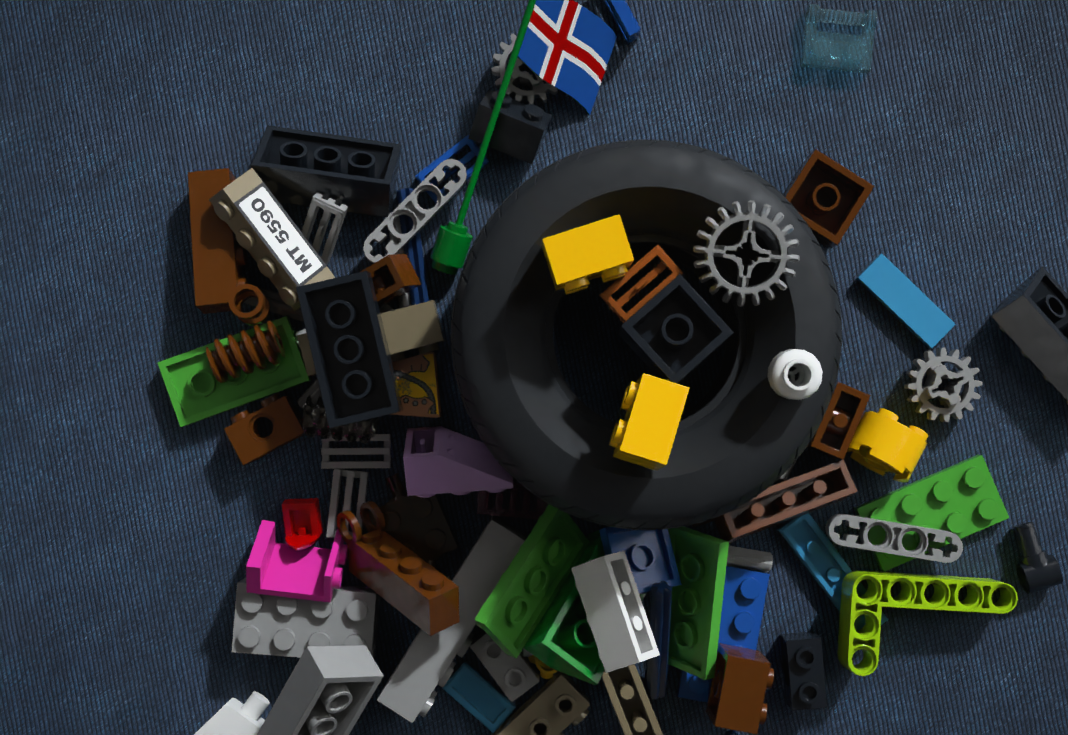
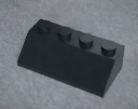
M267 125L251 168L254 169L278 202L310 207L313 196L318 192L323 194V199L325 200L329 198L336 200L335 204L341 206V204L349 206L347 212L367 214L374 217H388L395 195L401 144Z
M1041 267L1001 302L992 317L995 319L998 328L1012 338L1018 345L1022 355L1030 359L1037 366L1043 378L1049 384L1054 385L1068 405V294L1047 270Z

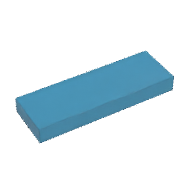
M882 253L856 278L929 349H932L955 325L939 307Z

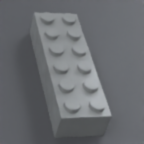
M493 514L451 580L459 586L460 622L432 636L420 629L383 687L377 699L378 702L411 723L415 721L418 714L422 717L426 716L438 693L434 689L437 684L442 688L445 686L456 665L453 659L456 655L462 658L468 650L474 636L471 632L475 625L480 627L474 620L494 590L502 574L507 570L518 553L520 546L527 539V535Z

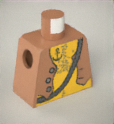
M428 352L392 362L403 410L390 415L442 417L436 353Z

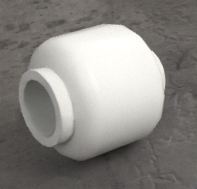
M788 349L782 351L772 359L768 367V380L771 388L776 394L786 399L802 400L808 398L818 390L822 382L823 371L820 362L813 354L805 350ZM791 366L796 368L792 372L789 371ZM799 372V377L795 381V374Z

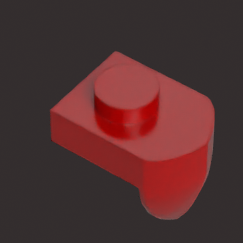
M319 498L285 499L282 503L286 544L296 551L304 550L316 543L323 532Z

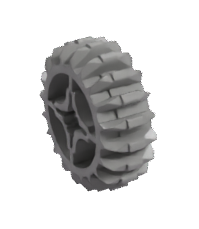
M752 200L748 201L747 212L741 213V206L738 201L732 202L734 214L728 216L723 207L718 208L717 212L722 221L717 224L713 218L707 217L705 222L713 230L710 234L702 230L697 232L698 237L707 240L706 245L693 246L694 252L705 253V259L694 261L695 268L707 266L708 269L707 272L699 276L701 283L713 278L715 282L710 286L709 293L714 295L721 287L724 288L722 301L728 303L732 294L736 293L737 305L743 307L745 304V295H751V301L754 306L760 305L758 293L764 291L765 296L769 300H773L775 295L770 289L773 284L783 291L786 290V283L779 278L783 273L789 277H794L796 272L793 269L787 268L786 263L787 261L799 262L800 260L799 255L788 254V248L798 246L799 240L790 239L786 241L784 237L791 233L794 227L791 224L781 229L777 226L784 218L781 212L775 214L771 220L768 219L767 216L771 209V206L768 204H764L760 213L756 214V204ZM743 221V230H741L740 239L733 245H715L717 238L725 228L733 223ZM755 222L764 225L773 234L778 251L763 249L758 246L755 238ZM749 233L748 242L750 243V249L757 253L766 254V256H756L754 260L750 259L751 263L745 264V273L743 274L744 265H742V259L735 254L725 252L727 250L736 251L738 246L742 248L741 244L747 242V234ZM713 256L732 259L737 266V285L728 282L719 274ZM760 262H776L769 276L759 283L749 285V278H751V272L755 265Z

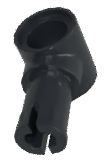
M1027 522L1012 527L1022 554L1019 557L1021 563L1016 566V571L1023 590L1030 594L1062 584L1063 577L1060 566L1053 555H1048L1046 550H1042L1034 523Z

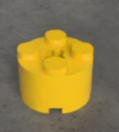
M880 408L878 413L873 411L864 412L847 452L853 451L850 457L877 474L884 476L885 472L895 473L893 480L908 482L927 446L928 433L918 427L910 425L908 428L897 422L899 417L884 408Z

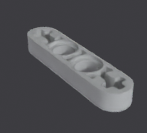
M447 159L441 162L367 237L363 246L366 258L373 264L384 258L380 254L375 257L371 255L373 252L371 244L374 241L380 244L387 238V235L382 233L385 228H388L394 238L401 241L398 245H394V242L391 240L385 247L387 251L386 256L398 254L464 186L467 177L464 165L455 159ZM447 168L450 171L455 168L458 169L457 177L459 182L449 181L443 187V190L449 193L443 196L439 188L431 184V182L435 179L439 185L445 178L444 169ZM423 191H432L437 196V204L432 209H423L419 206L417 199ZM400 215H407L413 220V228L406 234L398 233L393 227L394 220Z
M835 514L830 517L825 526L828 538L832 542L846 547L943 563L956 561L963 551L961 539L956 534L946 530L849 514ZM842 520H846V526L860 529L859 522H863L859 532L860 543H856L858 536L846 533L843 535V539H839L840 535L834 532L835 525L840 526ZM876 525L882 526L886 532L885 540L879 545H873L868 540L869 530ZM915 531L919 535L920 543L916 549L908 551L902 545V538L905 533ZM928 533H931L929 540L943 543L945 537H947V541L953 544L952 551L946 550L945 556H943L942 550L928 547Z

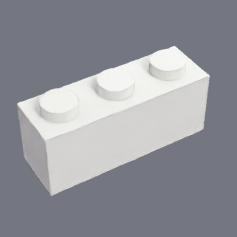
M625 551L605 555L571 568L575 579V586L580 594L587 622L591 627L598 648V655L606 673L660 655Z

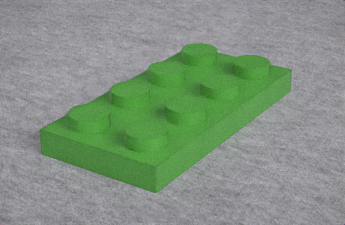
M288 316L271 321L281 337L286 355L284 358L280 353V363L277 365H273L267 358V367L265 369H259L254 363L253 373L247 374L241 368V376L234 379L228 373L227 382L220 383L213 374L206 354V347L211 351L214 350V342L158 362L180 427L188 426L312 381L311 377L307 375L302 352L297 344ZM267 323L259 326L264 333L267 332ZM254 328L246 330L250 337L254 336ZM241 333L232 335L237 342L241 341ZM227 338L220 340L223 346L228 345Z
M979 454L854 507L857 516L946 530L956 534L960 539L1009 518L983 456ZM876 525L871 527L868 532V540L871 544L879 545L885 540L886 532L882 526ZM915 531L905 533L902 538V545L908 551L916 549L920 543L919 535ZM928 533V547L938 549L950 544L947 541V537H945L943 543L929 540L931 533ZM873 551L879 568L883 572L915 559L913 557Z
M550 504L539 517L531 533L520 546L518 553L507 570L502 574L499 582L474 619L507 655L516 659L572 571L571 568L576 565L590 543L568 513Z
M683 526L671 528L668 531L682 585L672 587L668 664L703 680L715 678L729 541Z

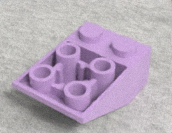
M442 426L407 429L403 455L407 496L416 495L420 498H429L441 493L466 495L471 491L483 490L490 493H499L513 488V477L498 463V460L494 458L483 442Z

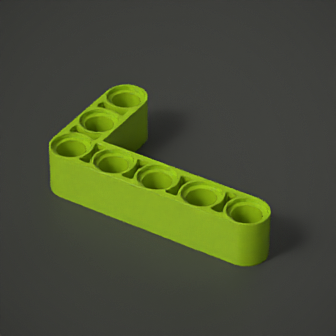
M862 570L851 571L844 577L841 588L838 660L844 668L859 676H868L875 671L879 661L882 607L1005 614L1012 611L1017 605V592L1010 584L990 578ZM865 579L868 584L867 591L862 596H858L857 585ZM899 582L901 591L897 597L892 598L891 587L894 583ZM932 584L934 586V594L930 599L926 600L924 596L925 589L928 585ZM966 586L967 596L960 602L958 599L959 590ZM998 588L1000 590V597L993 604L992 593ZM864 614L865 625L862 629L856 631L854 627L855 620L858 616ZM862 649V661L857 665H853V654Z

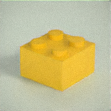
M620 214L542 239V249L556 291L564 289L566 295L588 288V285H590L589 280L602 277L603 283L623 277L628 272L627 268L634 262Z
M645 373L640 376L637 382L631 381L625 390L620 407L627 410L624 420L619 419L618 423L615 424L609 446L615 447L613 457L656 471L666 466L690 388Z

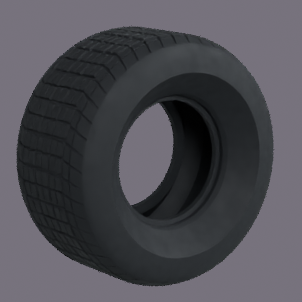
M627 140L590 147L552 163L522 183L520 187L515 189L499 205L474 241L463 265V270H461L454 296L453 320H451V350L458 389L473 426L494 458L498 460V463L517 482L553 507L582 520L609 527L632 530H662L701 523L740 507L776 482L806 449L823 420L836 384L842 347L840 305L831 269L819 242L795 207L774 186L742 164L705 148L666 140ZM752 200L756 204V214L760 213L764 204L771 206L767 216L770 220L775 214L781 212L784 218L777 226L780 229L789 224L794 227L791 233L784 236L785 240H799L798 246L788 248V254L800 256L799 262L787 261L786 263L787 268L793 269L796 272L795 276L789 277L783 273L779 278L786 283V290L783 291L773 284L770 287L775 295L773 300H769L765 296L764 291L758 293L760 305L754 306L751 301V295H745V304L743 307L737 305L736 293L732 294L728 303L722 301L725 289L721 287L714 294V297L719 305L723 321L734 333L725 342L721 368L711 388L698 403L681 415L667 465L656 471L614 458L615 447L609 446V442L616 422L600 416L579 400L567 385L556 360L553 344V324L557 307L565 290L560 289L556 291L542 249V239L620 214L632 252L648 253L656 245H659L671 259L680 262L700 276L708 271L707 266L695 268L694 261L705 259V253L694 252L693 246L706 245L707 240L698 237L697 232L702 230L708 234L711 233L713 228L706 224L705 219L707 217L713 218L717 224L722 221L717 212L718 208L723 207L728 216L734 214L732 202L738 201L741 206V213L747 212L748 201ZM743 221L733 223L725 228L717 238L715 245H733L740 239L741 230H743ZM755 222V238L758 246L763 249L778 251L773 234L764 225ZM749 233L747 234V242L741 244L742 248L738 246L736 251L727 250L725 252L735 254L742 259V265H744L743 274L745 273V264L751 263L750 259L754 260L756 256H766V254L757 253L750 249V243L748 242ZM713 256L719 274L728 282L737 285V266L732 259ZM760 262L755 265L751 272V278H749V285L759 283L769 276L776 262ZM711 278L704 283L710 288L715 280ZM788 349H800L813 354L817 358L823 374L822 382L813 395L802 400H792L776 394L771 388L768 380V367L772 359L780 352ZM791 366L789 371L792 372L796 368ZM799 372L795 374V381L799 377Z

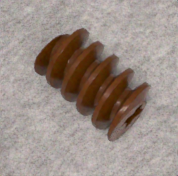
M271 320L267 321V332L265 333L258 325H255L253 337H250L243 329L240 330L241 341L239 342L235 340L232 334L227 335V346H223L219 339H214V350L211 351L206 347L207 358L217 381L220 383L227 382L228 373L234 379L241 376V368L245 373L251 374L254 371V363L259 369H265L267 367V358L273 365H277L280 363V353L284 358L286 357L281 337Z

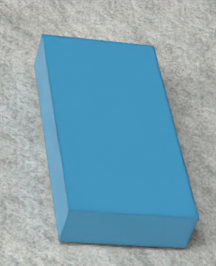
M466 660L443 687L449 695L492 733L500 727L516 708V704L511 703L507 696Z

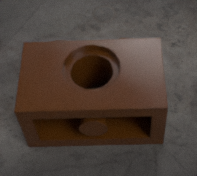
M836 382L823 420L807 447L832 458L844 460L871 395Z
M279 393L274 394L261 401L260 404L263 408L250 414L247 409L230 418L232 424L224 428L243 465L250 464L309 432L291 396H283L281 398ZM264 417L270 419L273 423V431L268 437L262 436L258 431V423Z

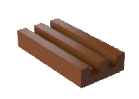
M656 245L625 273V276L617 279L599 297L605 301L612 312L624 324L679 274L682 275L683 272L659 245ZM658 256L662 261L617 301L611 297L636 273ZM668 268L672 272L627 313L624 312L621 307L664 269Z

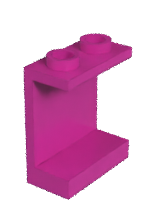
M262 520L246 565L247 593L331 603L334 588L340 589L342 583L343 568H340V565H346L348 560V547L346 544H343V538L339 530L337 529L332 549L308 547L304 550L296 551L285 543L276 542V522Z

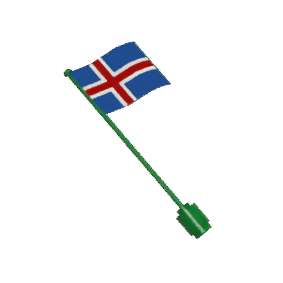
M574 0L528 1L457 221H449L448 226H440L430 256L433 259L432 268L451 275H457L458 269L463 268L473 236L467 233L468 227L462 224L517 58L540 79L571 96L588 115L591 114L617 36L599 16Z

